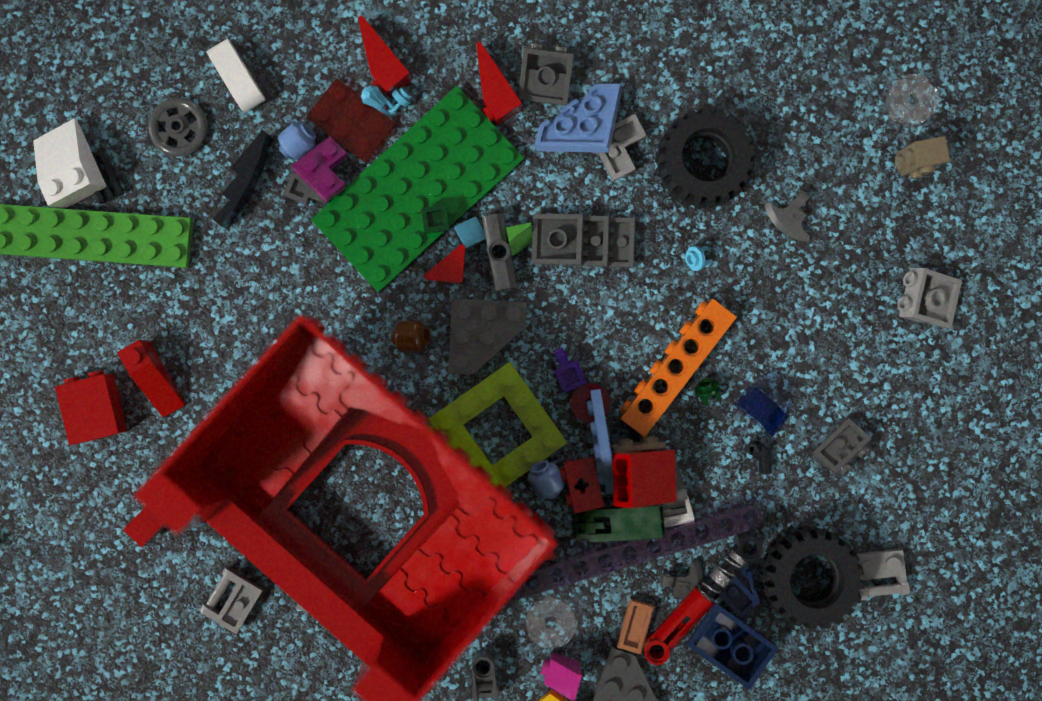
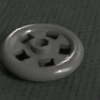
M171 98L160 103L152 112L149 119V135L154 145L161 152L175 157L187 156L197 151L203 145L208 133L207 118L203 110L195 102L185 98ZM178 108L179 114L170 117L168 111ZM190 112L196 117V121L191 124L185 117ZM160 122H166V132H159ZM176 123L181 124V127L178 130H174V125ZM192 130L196 133V136L191 142H188L185 138ZM170 137L179 140L177 147L167 144Z

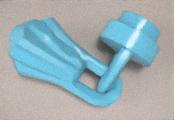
M371 85L365 87L361 94L364 104L378 109L388 117L394 116L401 105L407 107L411 103L410 99L412 98V95L403 87H400V89L396 88L393 91L392 96L395 99L392 103L381 93L378 86ZM385 104L389 106L388 111L383 108Z

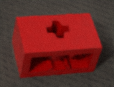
M593 456L563 461L564 468L559 470L562 481L567 483L569 492L565 493L568 508L573 507L574 513L604 507ZM580 478L587 482L584 485V490L581 491L578 487H574V485L578 484V479Z

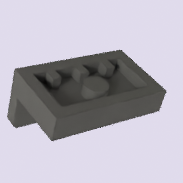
M848 418L813 451V455L832 472L835 478H838L840 475L845 476L853 469V462L859 457L861 459L865 458L871 452L872 438Z

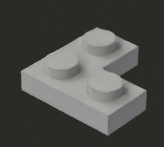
M636 114L615 124L609 153L597 152L612 182L636 170L625 149L647 136Z

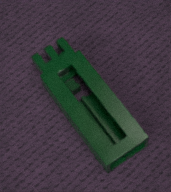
M662 504L639 508L602 507L585 512L571 513L572 519L581 518L582 522L572 523L573 529L583 528V532L574 533L575 539L588 538V542L657 539L666 536ZM610 517L611 528H606V521L596 522V518Z

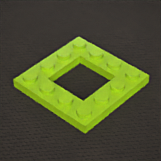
M508 362L429 418L435 429L440 428L450 437L448 443L454 449L460 446L471 456L469 462L474 467L480 464L491 474L492 478L490 481L496 486L499 482L505 487L529 471L534 464L543 461L567 444V441L511 362ZM504 396L532 437L492 465L464 424Z

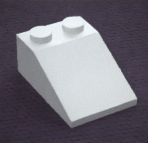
M72 119L33 140L37 180L48 206L68 208L106 187L77 119Z

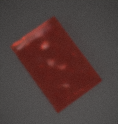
M337 78L306 116L310 122L365 164L368 163L396 127L393 121L376 108L364 104L358 94Z

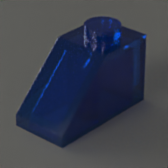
M748 386L734 403L738 410L772 437L788 419V416L756 386Z

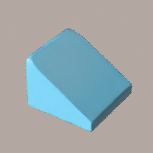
M476 216L454 226L466 250L486 240L485 232Z

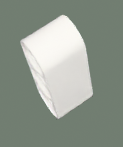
M228 38L206 51L236 103L244 113L266 101Z

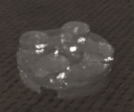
M908 74L894 82L887 92L886 106L888 116L893 121L908 126L918 125L926 121L938 108L939 93L937 88L928 82L929 79L920 74ZM910 94H913L914 99H918V103L913 104V106L907 102Z
M547 595L538 599L530 606L526 617V627L530 639L542 648H558L567 644L574 635L575 615L573 609L565 600ZM553 616L556 618L555 623L557 626L555 628L553 626L545 627L546 617L551 618Z

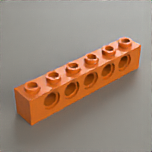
M714 299L708 300L707 303L703 300L694 311L697 316L692 322L688 320L679 331L682 335L677 342L674 340L670 342L664 350L667 354L661 362L657 360L649 370L651 375L647 381L641 380L634 389L636 393L631 401L627 399L618 410L621 413L618 418L641 436L645 437L737 318ZM702 320L708 321L711 325V330L707 334L700 330ZM687 340L694 341L696 349L692 354L685 351L684 344ZM673 359L678 360L681 364V369L676 374L672 373L669 369V363ZM658 379H662L666 384V388L662 393H657L653 387L654 382ZM642 399L649 400L651 404L650 410L646 413H641L638 409V404Z

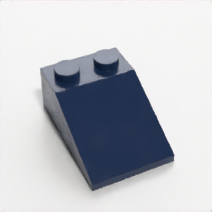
M716 602L686 642L688 647L748 690L751 689L779 649L772 640Z

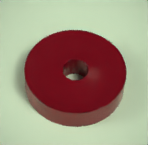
M586 383L573 391L570 397V408L579 420L587 423L595 422L594 416H589L588 407L585 404V401L591 398V390H601L604 414L606 416L610 408V398L602 386L595 383Z

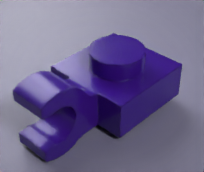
M563 347L553 350L560 366L553 371L563 393L586 384L587 382L577 360L569 363Z

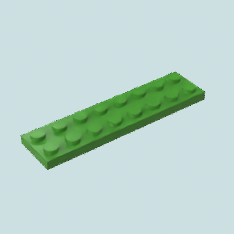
M0 204V255L189 268L193 219Z

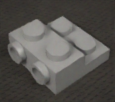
M910 268L903 278V284L906 287L904 296L898 301L899 317L944 329H951L962 280L926 268Z

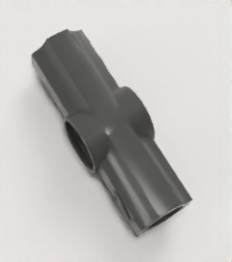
M496 213L482 217L495 291L517 288L503 213ZM496 247H503L507 253L504 258L497 259L492 255L493 250Z

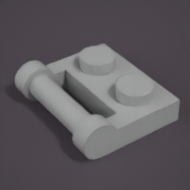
M902 549L857 554L860 558L857 563L863 566L864 575L860 576L861 580L896 576V583L864 586V590L859 589L858 594L862 596L861 601L873 596L897 593L900 595L910 594Z
M225 566L221 573L223 575L207 603L204 602L199 611L237 634L263 593L264 588L241 575L236 569ZM232 581L237 585L220 612L216 609V606Z

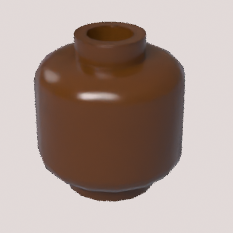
M420 320L401 321L397 324L395 330L392 331L391 340L401 353H420L430 343V331Z

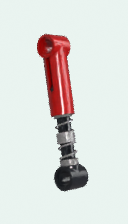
M747 530L740 532L735 538L732 550L729 552L730 556L724 558L725 561L722 565H717L715 570L709 574L710 578L705 583L702 582L703 586H695L653 633L646 636L644 654L649 663L662 665L667 662L671 651L712 607L714 596L717 593H721V588H725L732 581L731 577L736 576V571L739 568H743L746 563L756 561L762 556L763 545L754 532ZM747 541L755 542L754 548L750 551L742 549L743 544ZM653 645H660L663 647V649L660 652H653L650 650V648Z

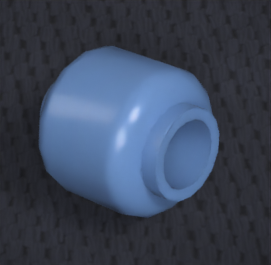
M291 123L278 136L279 150L286 158L292 157L299 160L315 148L316 135L305 123Z
M540 461L531 467L528 481L534 494L542 499L556 498L564 487V482L557 465L548 461Z

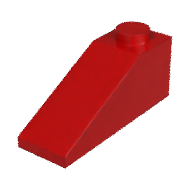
M361 15L358 17L370 73L374 79L371 83L373 86H378L382 94L385 93L391 98L396 88L400 89V87H404L412 80L411 75Z
M479 41L476 43L485 107L482 111L490 122L494 120L496 125L499 126L522 110V102Z
M138 340L117 352L129 375L163 418L186 406L151 341Z

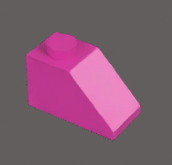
M550 652L549 659H544L540 674L544 675V684L568 699L575 701L582 677L579 661Z

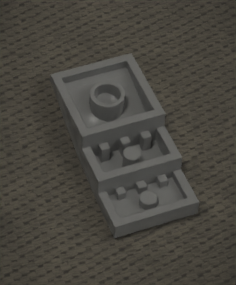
M533 214L531 264L634 268L636 218L584 216L583 214Z

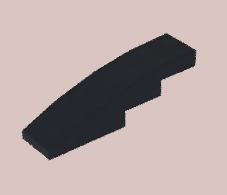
M264 130L259 133L230 167L238 175L221 193L229 201L213 218L216 223L226 229L230 227L243 210L266 164L273 138Z

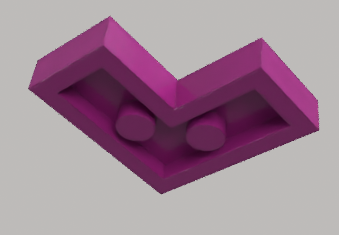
M329 136L292 164V169L328 203L345 189V183L332 169L347 158V152Z

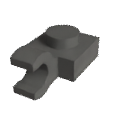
M291 173L283 196L309 206L311 199L324 205L328 204L297 174Z

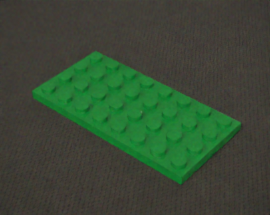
M456 86L342 192L320 210L311 221L370 285L380 293L446 232L425 234L421 208L446 204L451 228L523 162L524 157L463 91Z

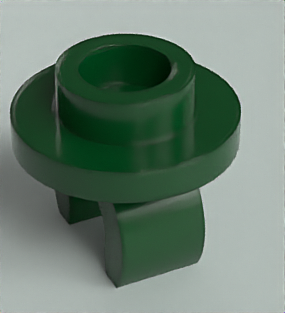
M703 379L694 389L696 396L700 397L705 406L709 405L707 399L712 395L717 400L721 399V394L718 392L720 388L719 383L714 379Z

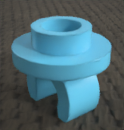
M692 246L688 248L685 260L693 271L702 270L704 266L712 263V259L705 260L704 251L709 250L707 246L701 248Z

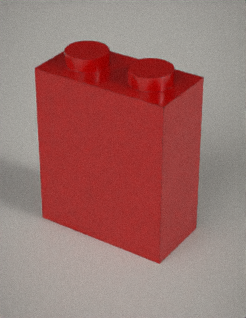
M103 370L88 373V378L80 380L79 377L64 379L63 385L55 386L69 445L81 444L128 432L114 374H104Z
M650 449L612 453L614 506L639 508L677 502L675 450Z

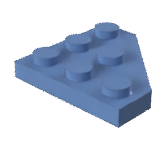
M595 84L588 89L589 93L579 101L577 99L573 100L560 110L561 114L551 121L547 119L541 123L535 142L536 150L545 152L609 153L622 93L621 84Z
M591 390L592 401H587L589 416H594L595 422H590L599 485H605L606 494H613L612 457L601 390Z

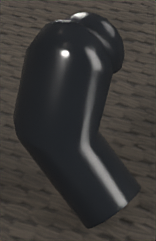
M753 440L749 442L746 446V451L759 461V474H771L770 449L760 441Z

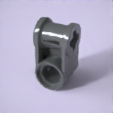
M480 649L473 656V701L491 697L499 700L495 657L488 649ZM486 660L490 665L486 668H481L477 665V662Z

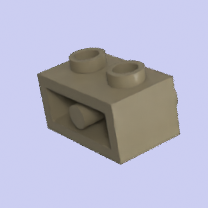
M945 136L916 141L896 152L895 166L900 171V176L910 175V179L924 177L926 173L934 172L936 168L950 162Z

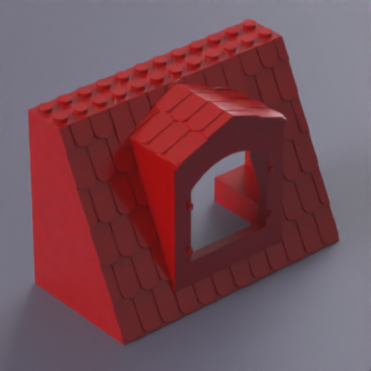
M300 314L133 497L176 535L207 522L362 660L352 691L363 701H420L557 544L553 538L555 532L542 519L536 522L532 518L535 514L522 501L516 504L511 500L513 495L503 484L499 482L496 486L490 481L492 476L480 464L474 467L469 462L471 456L460 446L454 449L448 443L450 437L440 428L435 430L433 425L428 424L430 419L420 410L416 409L413 412L406 405L409 401L396 390L393 393L386 388L389 383L377 372H373L371 375L365 369L368 364L357 354L352 353L349 355L345 351L348 346L333 334L328 336L324 333L327 327L312 315L307 318ZM346 445H363L376 448L400 462L415 481L423 504L424 514L367 578L289 509Z

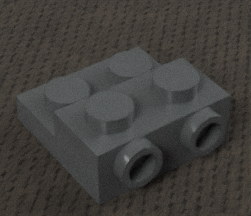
M530 42L529 47H524L518 98L567 106L574 53L569 52V47L555 46L554 50L544 49L545 44Z

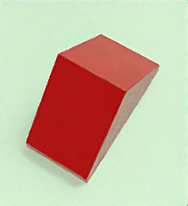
M459 245L424 274L425 279L428 282L463 285L466 248L464 245Z

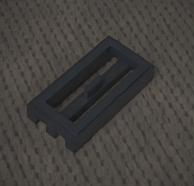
M101 147L97 149V152H91L106 184L104 190L107 196L104 195L102 190L95 192L99 203L104 204L124 195L125 192L106 150ZM101 157L116 192H112L97 158Z

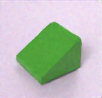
M531 222L506 227L511 256L516 255L532 243Z

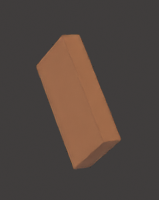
M629 598L616 644L617 648L637 654L642 653L655 607L654 604Z

